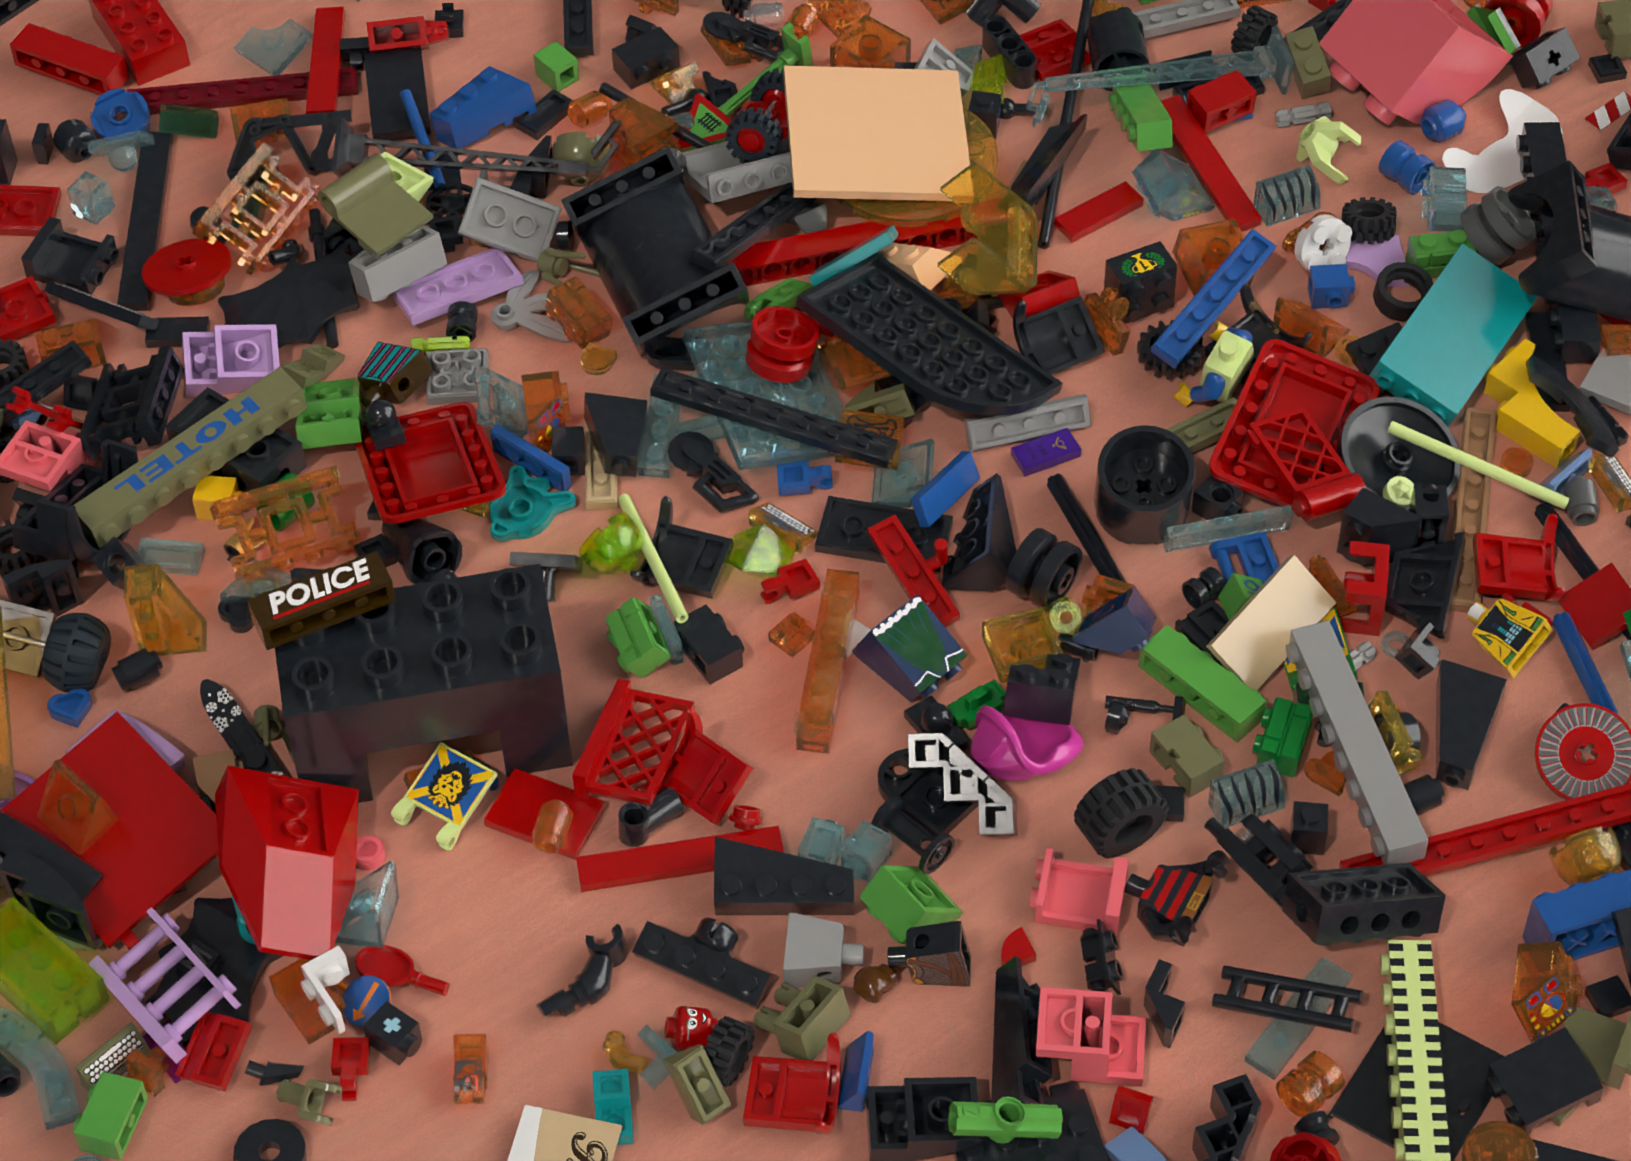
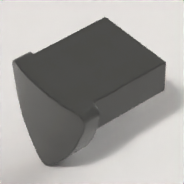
M812 202L788 219L786 223L796 225L804 234L826 230L828 219L827 206L823 203Z

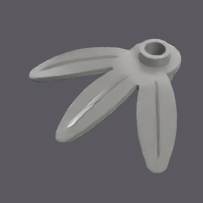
M530 270L522 274L524 284L509 289L506 302L496 305L491 311V320L500 330L509 331L520 325L527 330L565 343H571L575 340V335L563 324L550 317L536 314L537 312L571 304L575 301L573 298L569 297L565 292H545L527 298L538 282L540 274L538 270Z

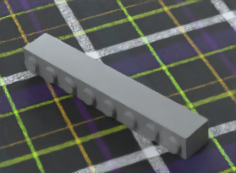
M1327 620L1292 629L1289 644H1286L1288 660L1291 664L1295 663L1298 669L1299 685L1302 690H1307L1310 696L1311 712L1314 717H1319L1321 721V732L1325 743L1332 746L1336 769L1338 772L1344 773L1348 796L1351 800H1355L1359 807V820L1364 829L1368 828L1370 832L1371 847L1374 855L1381 857L1384 865L1408 863L1425 858L1428 838L1330 621Z

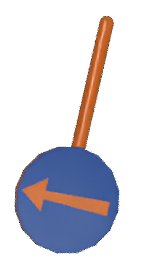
M298 959L300 965L309 962L306 959ZM372 975L361 976L349 986L341 981L334 985L345 992L342 998V1010L345 1018L355 1026L363 1028V1025L386 1001L391 1004L389 987L378 977Z

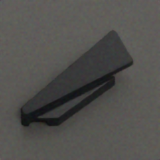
M1087 114L1081 115L1075 122L1049 127L1012 184L1011 189L999 201L998 207L1026 217L1033 204L1037 205L1085 131Z
M1014 956L996 971L991 1103H997L1002 1097L1009 1096L1018 1099L1022 1104H1044L1039 1082L1045 1083L1053 1077L1051 1058L1036 1057L1040 987L1037 983L1028 985L1022 976V961L1017 956Z

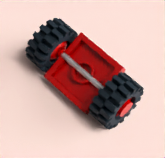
M778 68L773 69L771 73L768 70L763 76H760L751 91L750 101H745L726 130L725 141H729L726 147L728 150L734 149L731 155L734 158L737 155L741 156L739 162L743 164L746 159L750 163L772 157L780 146L779 144L782 139L788 138L783 70L779 74Z

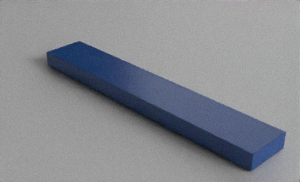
M1252 228L1152 345L1150 351L1175 369L1239 294L1241 288L1250 281L1272 255L1277 246Z

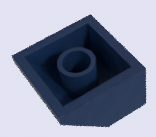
M1133 586L1082 617L1072 639L1076 644L1122 654L1129 649L1135 652L1149 642L1148 638L1153 632L1152 628L1156 616L1137 588Z

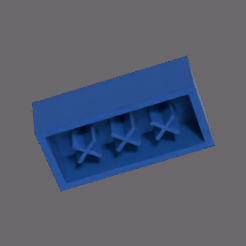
M1631 869L1617 874L1610 872L1597 880L1588 883L1578 882L1565 890L1555 893L1545 892L1532 899L1522 938L1540 971L1620 946L1611 912L1631 907Z

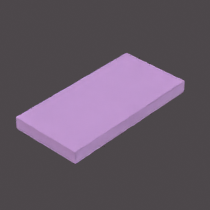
M492 248L437 269L436 273L414 281L407 288L398 289L391 293V296L412 326L448 313L449 306L454 302L466 301L475 303L523 285L524 282L521 273L505 252Z

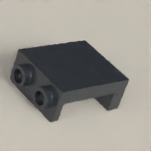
M49 217L22 255L21 260L26 277L33 276L35 281L46 284L47 281H51L92 294L96 287L102 284L104 276L111 265L117 262L119 251L113 235L107 234L102 242L94 241L64 232L61 219Z
M1566 1027L1490 1063L1487 1079H1485L1491 1095L1495 1099L1500 1098L1505 1106L1504 1115L1512 1129L1518 1128L1523 1137L1531 1134L1532 1127L1583 1102L1589 1107L1599 1102L1603 1092L1602 1084Z

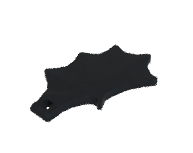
M349 237L336 250L316 261L298 264L296 257H291L286 268L274 278L256 288L233 295L222 296L218 299V304L225 316L224 325L276 324L278 349L285 344H312L320 328L330 318L359 308L348 262L364 249L359 245L357 239Z
M198 897L194 901V913L189 928L180 939L188 945L195 937L221 955L223 960L213 971V974L216 978L223 974L237 990L232 995L241 1004V1006L235 1009L223 997L208 1012L216 1015L217 1013L250 1023L252 995L260 977L271 962L283 956L259 952L256 944L246 942L241 937L236 923L237 913L232 898ZM174 942L159 950L160 959L176 946ZM174 967L171 968L163 976L157 991L146 1001V1005L149 1002L153 1004L184 975ZM208 979L201 986L196 983L162 1015L174 1023L212 989L214 985ZM198 1020L181 1035L183 1039L180 1042L183 1048L187 1047Z

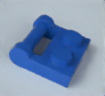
M1265 531L1218 540L1209 546L1211 557L1217 561L1226 583L1232 573H1235L1228 556L1231 553L1237 554L1245 576L1261 579L1263 584L1279 567Z

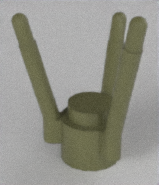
M550 247L544 250L537 262L539 272L543 273L541 278L551 282L578 303H582L583 299L555 277L564 276L568 269L600 277L596 269L575 264L565 259H585L586 254L560 251Z
M273 705L258 707L254 711L253 729L264 740L266 747L270 746V740L275 739L280 733L294 763L285 721L281 720L280 710Z

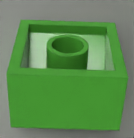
M882 865L859 896L868 906L867 911L874 918L881 920L889 929V935L901 944H906V932L909 928L952 922L960 918L964 913L928 874L919 869V866Z

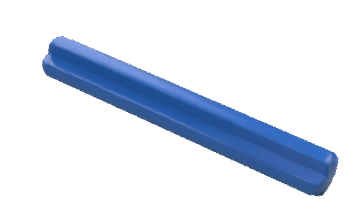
M1567 612L1556 614L1553 626L1591 704L1603 706L1617 714L1618 711L1571 615Z

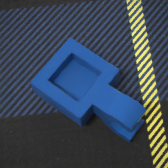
M808 460L777 463L779 496L811 493L810 486H815L822 490L833 488L830 465L809 468Z

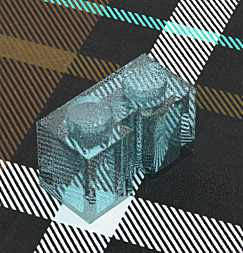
M1429 167L1428 178L1422 179L1421 196L1426 197L1422 204V218H1427L1429 231L1464 230L1460 215L1467 208V194L1465 192L1466 168Z

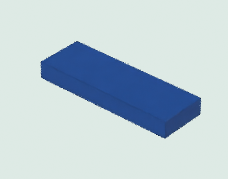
M498 423L490 430L494 452L516 465H521L527 472L537 478H547L550 481V486L558 491H568L572 487L569 466Z
M971 451L960 452L910 499L920 527H930L980 479Z

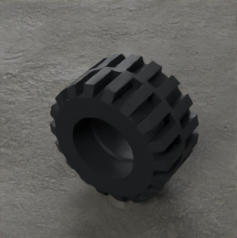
M1135 768L1124 769L1099 781L1083 796V799L1079 801L1076 806L1077 809L1074 811V822L1098 855H1102L1105 858L1110 856L1117 857L1136 849L1150 839L1165 821L1169 806L1142 770H1136Z

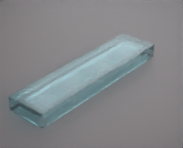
M1291 505L1171 526L1166 528L1163 545L1165 552H1172L1264 531L1266 534L1289 530L1294 515Z
M1322 957L1304 980L1347 987L1351 982L1352 974ZM1294 992L1284 1006L1296 1008L1300 993ZM1314 996L1310 1011L1326 1014L1335 1000ZM1274 1018L1247 1052L1244 1062L1275 1080L1316 1026Z

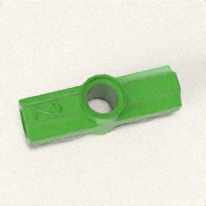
M1007 1096L999 1099L997 1103L952 1102L949 1107L948 1126L949 1132L956 1136H988L991 1140L1004 1144L1012 1141L1014 1137L1059 1138L1062 1133L1063 1116L1061 1108H1058L1057 1105L1022 1104L1018 1099Z

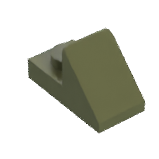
M873 381L845 405L848 416L857 415L860 420L871 424L885 423L889 419L897 421L915 415V407L903 383L879 391L876 382ZM851 417V418H850L852 424H854V423H858V424H861V425L866 424V423H863V422L858 421L856 417Z

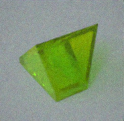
M761 523L733 536L734 547L727 564L733 565L740 571L758 572L777 577V568L791 563L794 557V550L764 523Z

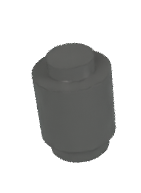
M1585 477L1571 479L1563 487L1564 496L1570 498L1566 506L1567 515L1573 524L1577 526L1591 525L1597 521L1600 512L1595 483Z

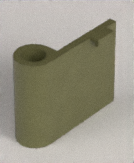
M377 153L318 192V199L325 211L356 237L359 245L370 255L374 253L377 257L433 219V214L394 181L389 164Z

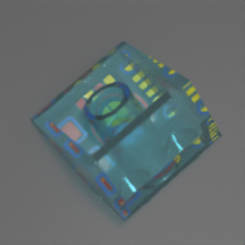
M1160 149L1153 150L1132 171L1138 182L1136 184L1137 189L1146 196L1149 201L1147 204L1149 210L1157 217L1163 216L1171 221H1176L1212 211L1216 207L1191 167Z

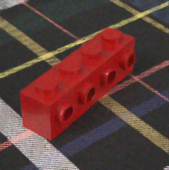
M28 23L9 44L16 66L100 96L109 90L121 88L129 79L125 56L73 39L70 36L56 33L45 27Z

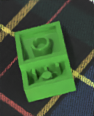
M358 377L317 382L307 388H302L308 408L297 416L295 427L297 439L302 442L303 449L362 442L363 418L361 412H363V404L360 401L362 386L358 381Z

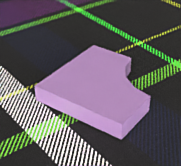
M1394 235L1388 241L1383 239V243L1373 241V244H1368V241L1357 243V239L1351 241L1349 252L1346 256L1347 269H1355L1366 273L1375 282H1377L1379 273L1386 266L1396 262H1405L1399 235ZM1403 279L1393 280L1386 288L1406 287L1409 284L1404 283Z

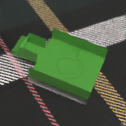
M1478 3L1466 12L1472 20L1509 53L1513 54L1512 52L1521 46L1500 7L1496 10L1481 8Z

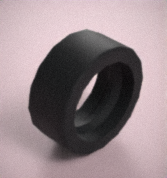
M1408 262L1390 264L1378 275L1373 292L1374 303L1379 311L1388 318L1401 322L1408 321L1433 286V280L1426 270L1416 264ZM1403 279L1404 283L1412 285L1419 291L1421 298L1413 302L1398 300L1390 295L1386 290V286L1393 280Z

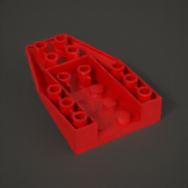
M227 765L215 792L219 868L259 952L313 960L333 949L355 889L359 789Z

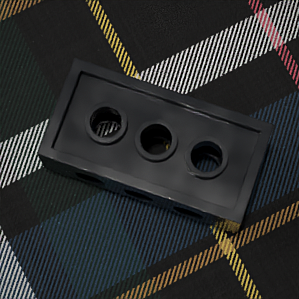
M207 387L166 425L169 441L228 402L229 399ZM277 428L272 434L266 435L250 446L247 451L238 454L225 463L222 468L213 471L211 474L219 477L237 478L239 491H243L245 495L255 500L267 489H274V484L287 473L291 472L298 475L307 467L302 442Z
M1411 863L1288 873L1282 911L1313 943L1322 946L1344 941L1359 943L1362 940L1377 938L1390 940L1398 936L1421 937L1423 934L1438 933L1446 895Z

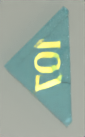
M255 559L220 593V600L228 604L234 600L256 597L263 592H269L292 582L291 575Z

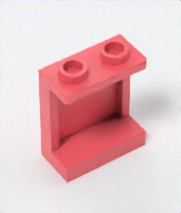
M1046 848L1045 858L1038 859L1036 865L1035 879L1040 880L1039 888L1032 887L1029 908L1035 909V923L1079 930L1087 928L1097 930L1096 920L1100 919L1108 930L1112 929L1115 935H1117L1129 859L1115 857L1114 867L1110 868L1054 859L1053 848Z

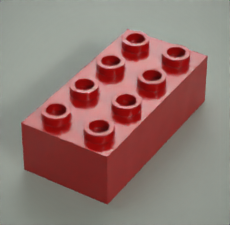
M89 0L93 19L115 52L125 56L128 72L138 86L190 66L185 40L158 0Z

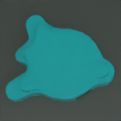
M514 465L508 471L509 479L506 484V493L502 497L492 500L489 506L492 523L490 527L491 537L499 542L534 537L542 533L557 514L575 507V495L571 491L549 493L550 481L547 478L529 477L524 467Z

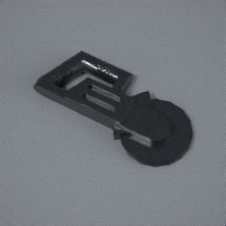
M711 12L703 18L702 25L711 36L722 40H730L731 44L742 41L745 43L743 51L775 62L777 56L784 51L782 36L776 30L749 20L741 21L735 16L724 12Z
M688 431L674 436L671 442H669V460L675 467L682 471H687V476L702 475L692 488L718 512L723 513L753 505L759 500L756 492L741 480L742 478L718 457L719 453H715L713 443L708 437L698 432ZM712 484L722 494L737 490L741 495L723 499L708 485Z

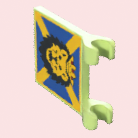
M440 742L406 795L392 809L391 816L396 823L405 826L410 821L417 806L443 820L447 824L438 832L436 841L442 849L450 851L454 847L462 828L498 774Z

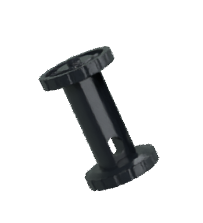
M900 795L890 797L875 813L871 822V830L879 836L891 832L921 856L919 860L920 870L925 874L936 871L951 854L955 839L948 833L940 834L936 838L904 812L907 802ZM923 842H931L926 849L921 848Z

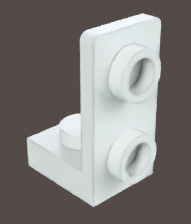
M338 945L301 966L305 980L301 981L300 984L307 998L310 1001L316 999L320 1005L317 1009L325 1025L329 1026L332 1024L338 1034L346 1031L342 1014L325 990V987L338 984L345 976L350 974L346 955Z

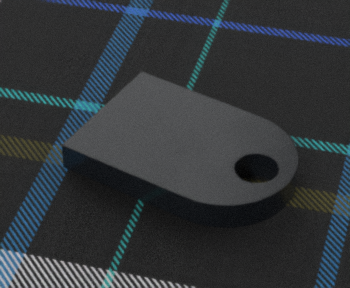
M908 748L891 753L883 760L879 767L878 790L882 798L886 801L895 795L903 797L907 802L904 812L936 838L943 833L949 834L978 807V803L944 802L943 770L914 771L910 769ZM895 766H903L908 771L902 775H896L890 769Z

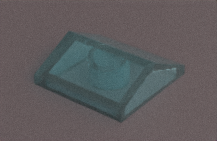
M932 438L898 447L887 469L874 466L872 503L902 508L912 507L910 499L932 480L935 444Z

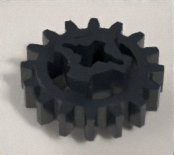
M1159 321L1157 328L1149 325L1147 333H1140V341L1137 344L1139 363H1145V371L1154 369V376L1158 377L1161 373H1165L1166 379L1170 380L1172 374H1176L1181 379L1183 378L1184 371L1192 375L1194 373V366H1201L1205 348L1203 346V337L1200 338L1190 350V353L1174 369L1150 351L1152 345L1169 325Z

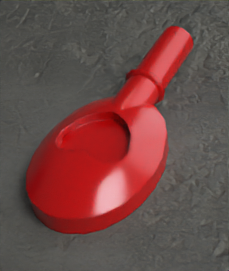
M371 945L363 948L356 955L355 965L360 976L372 975L378 977L388 987H397L408 983L415 986V988L419 987L442 996H446L448 993L449 983L414 970L413 960L408 954L398 948L388 945Z

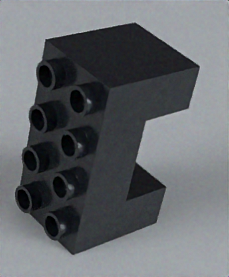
M540 564L394 588L395 602L275 647L283 717L298 778L359 789L358 803L373 800L367 753L499 731L507 777H510L514 768L527 773L573 766L561 669Z

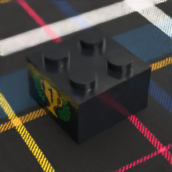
M1161 241L1106 260L1103 302L1119 326L1174 307L1178 265Z

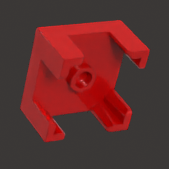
M1350 541L1349 555L1374 558L1371 574L1352 571L1345 572L1343 593L1346 594L1345 601L1347 603L1368 605L1367 620L1341 618L1340 623L1344 633L1379 636L1387 596L1390 545Z

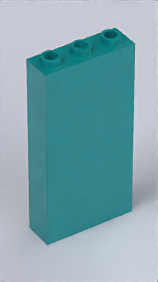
M1462 243L1369 376L1375 379L1379 387L1386 389L1394 396L1412 400L1428 408L1449 427L1538 296L1526 293L1520 287L1519 281Z

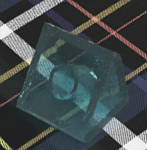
M391 860L355 883V889L335 943L383 948L399 900L396 864Z

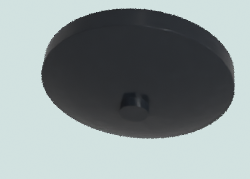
M1380 397L1361 404L1346 419L1338 435L1337 453L1351 473H1357L1362 477L1366 489L1383 497L1384 486L1390 479L1396 476L1405 477L1412 481L1413 484L1423 485L1429 483L1434 484L1437 488L1438 485H1446L1447 496L1456 487L1460 476L1461 464L1387 433L1391 422L1394 421L1458 449V445L1449 428L1428 408L1405 398Z

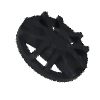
M462 183L441 185L428 195L425 203L426 209L433 214V219L444 215L457 214L461 225L463 219L461 214L465 213L473 188ZM457 189V193L450 194V190ZM462 190L469 192V194L462 195ZM443 191H446V196L438 195Z

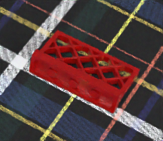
M617 679L572 774L575 797L588 800L590 794L593 793L651 806L685 731L686 713L684 710L686 707L694 710V702L631 689L630 681ZM636 702L650 704L652 707L638 714L633 709ZM672 709L683 711L680 716L668 720L664 715L665 712ZM658 716L662 723L647 729L643 721ZM636 724L641 732L625 738L622 733L623 729ZM668 731L671 739L657 744L653 737ZM647 740L651 747L635 753L631 746ZM625 748L629 756L614 762L611 754ZM657 755L660 763L646 769L641 761ZM635 764L640 772L624 778L620 770ZM612 773L618 779V781L609 785L598 783L600 778ZM643 780H646L649 784L646 792L632 790L630 787Z

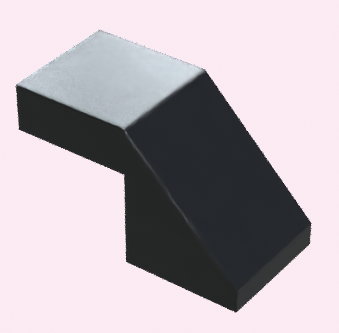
M1159 959L1145 987L1144 1007L1163 1046L1170 1048L1183 1022L1185 1002L1165 994L1170 983L1172 964Z

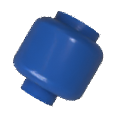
M1443 100L1424 110L1420 120L1421 129L1424 135L1439 143L1462 133L1465 127L1466 113L1454 101Z

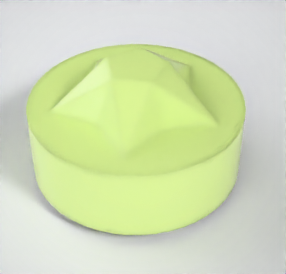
M1393 477L1383 488V498L1407 509L1410 506L1414 484L1405 477Z

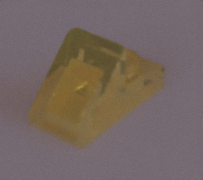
M692 62L673 69L654 79L650 84L668 103L672 104L685 99L688 92L695 88L691 77L700 71L696 63Z

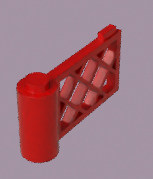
M1305 406L1249 423L1248 430L1246 431L1247 438L1254 448L1260 447L1295 498L1293 500L1295 514L1304 521H1310L1346 509L1363 487L1366 488L1362 477L1357 473L1349 471ZM1301 419L1306 429L1304 431L1288 426V422ZM1271 429L1280 432L1278 439L1264 436L1262 430ZM1286 434L1302 439L1300 445L1296 446L1283 442V435ZM1305 441L1318 444L1322 449L1321 453L1303 448ZM1278 449L1296 455L1294 461L1290 462L1279 458L1277 455ZM1299 457L1316 461L1315 469L1297 464ZM1321 463L1334 467L1337 473L1328 474L1319 471ZM1294 472L1311 477V481L1298 485L1292 475Z

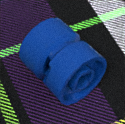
M1398 140L1391 144L1384 152L1378 169L1380 173L1392 181H1397L1398 185L1409 193L1416 194L1432 178L1435 171V162L1423 154L1416 155V150L1402 140Z

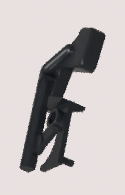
M351 110L293 116L283 114L277 117H254L248 119L242 128L227 168V176L238 192H244L272 181L273 176L254 143L262 138H267L268 135L280 129L286 135L306 173L331 171L332 159H328L327 153L336 134L338 116L343 117L347 122H352ZM322 125V133L316 149L312 151L311 157H309L294 128Z

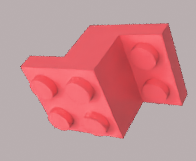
M25 420L0 454V475L50 492L53 487L59 485L81 464L93 466L97 460H92L87 451H84L81 439L79 438L80 432L68 428L63 432H57L47 426Z
M1041 987L1036 1057L1072 1059L1070 1081L1142 1087L1146 1017L1112 1015V992Z

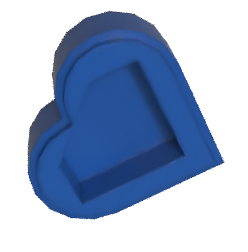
M73 689L67 694H56L47 703L51 718L76 728L79 727L92 706L90 694L85 689Z

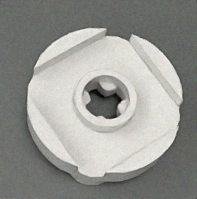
M1319 215L1310 220L1314 223L1308 229L1303 227L1295 243V257L1301 263L1302 268L1309 272L1310 266L1346 264V256L1351 244L1352 229L1332 215ZM1326 240L1325 247L1322 250H1320V245L1324 244Z

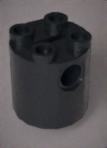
M1120 7L1117 10L1106 11L1091 17L1088 21L1086 33L1093 77L1097 84L1106 90L1113 91L1112 83L1146 79L1150 71L1143 25L1138 16L1133 14L1130 8Z

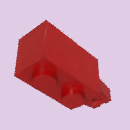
M424 16L366 22L371 53L421 47V50L429 49L431 44L449 40L446 21L425 20Z

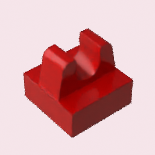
M1119 1086L1115 1093L1108 1123L1126 1129L1132 1126L1139 1133L1143 1134L1147 1127L1154 1096Z

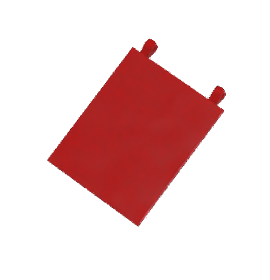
M118 711L0 810L102 874V879L83 904L95 934L109 949L120 940L129 950L133 948L140 939L134 934L132 929L149 915L146 911L151 907L154 910L157 909L215 857L219 859L216 814Z

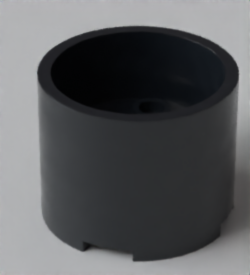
M1149 425L1124 429L1107 441L1098 460L1094 506L1097 520L1109 535L1131 545V542L1141 544L1155 542V545L1169 540L1181 530L1188 517L1195 477L1194 458L1185 442L1164 428Z

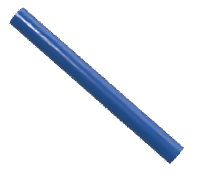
M408 89L401 91L400 97L418 144L431 145L411 91ZM421 151L426 160L435 155L434 152ZM427 167L430 176L434 177L433 184L435 189L446 184L440 168Z

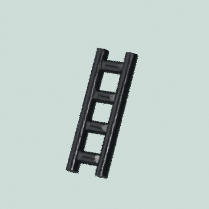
M1224 965L1221 978L1231 980L1226 995L1214 993L1212 1007L1352 1033L1355 1019L1347 1018L1345 1014L1349 1002L1355 1004L1362 1003L1363 990ZM1245 983L1265 987L1261 1001L1240 998ZM1279 989L1300 993L1296 1008L1275 1004ZM1314 996L1335 1000L1331 1014L1310 1011Z

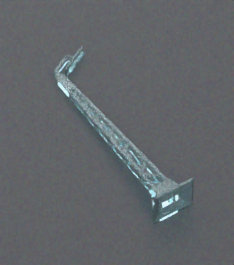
M1274 26L1268 45L1255 46L1252 51L1047 77L1044 81L1034 82L1026 109L1036 112L1032 127H1035L1036 123L1042 122L1050 100V95H1047L1046 92L1216 79L1223 74H1228L1235 70H1238L1244 77L1274 78L1281 93L1286 95L1295 62L1278 27ZM1044 89L1039 105L1033 104L1036 91Z

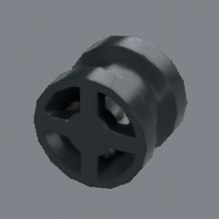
M1324 1111L1312 1112L1301 1118L1294 1126L1296 1134L1302 1132L1312 1133L1329 1140L1334 1146L1340 1139L1337 1131L1329 1127V1118Z

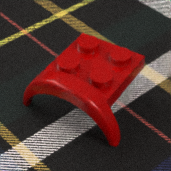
M1549 514L1547 516L1540 540L1476 533L1472 541L1477 593L1493 595L1507 593L1512 597L1545 601H1558L1561 599L1566 589L1557 587L1554 572V545L1558 516L1556 514Z
M686 707L684 710L686 713L684 735L658 791L664 787H671L678 794L681 802L711 823L718 825L754 768L705 735L699 715L690 707ZM645 783L636 786L635 790L646 792L649 784Z
M836 1033L828 1035L827 1062L753 1056L743 1114L744 1126L829 1134L836 1121L841 1086V1052L838 1035Z

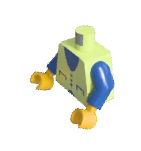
M1216 321L1214 325L1217 328L1212 334L1209 333L1208 336L1217 343L1204 364L1200 386H1195L1191 389L1185 382H1182L1177 386L1179 391L1172 394V396L1184 407L1188 406L1192 401L1217 400L1222 403L1230 399L1254 359L1253 337L1249 331L1233 327L1229 328L1220 321Z

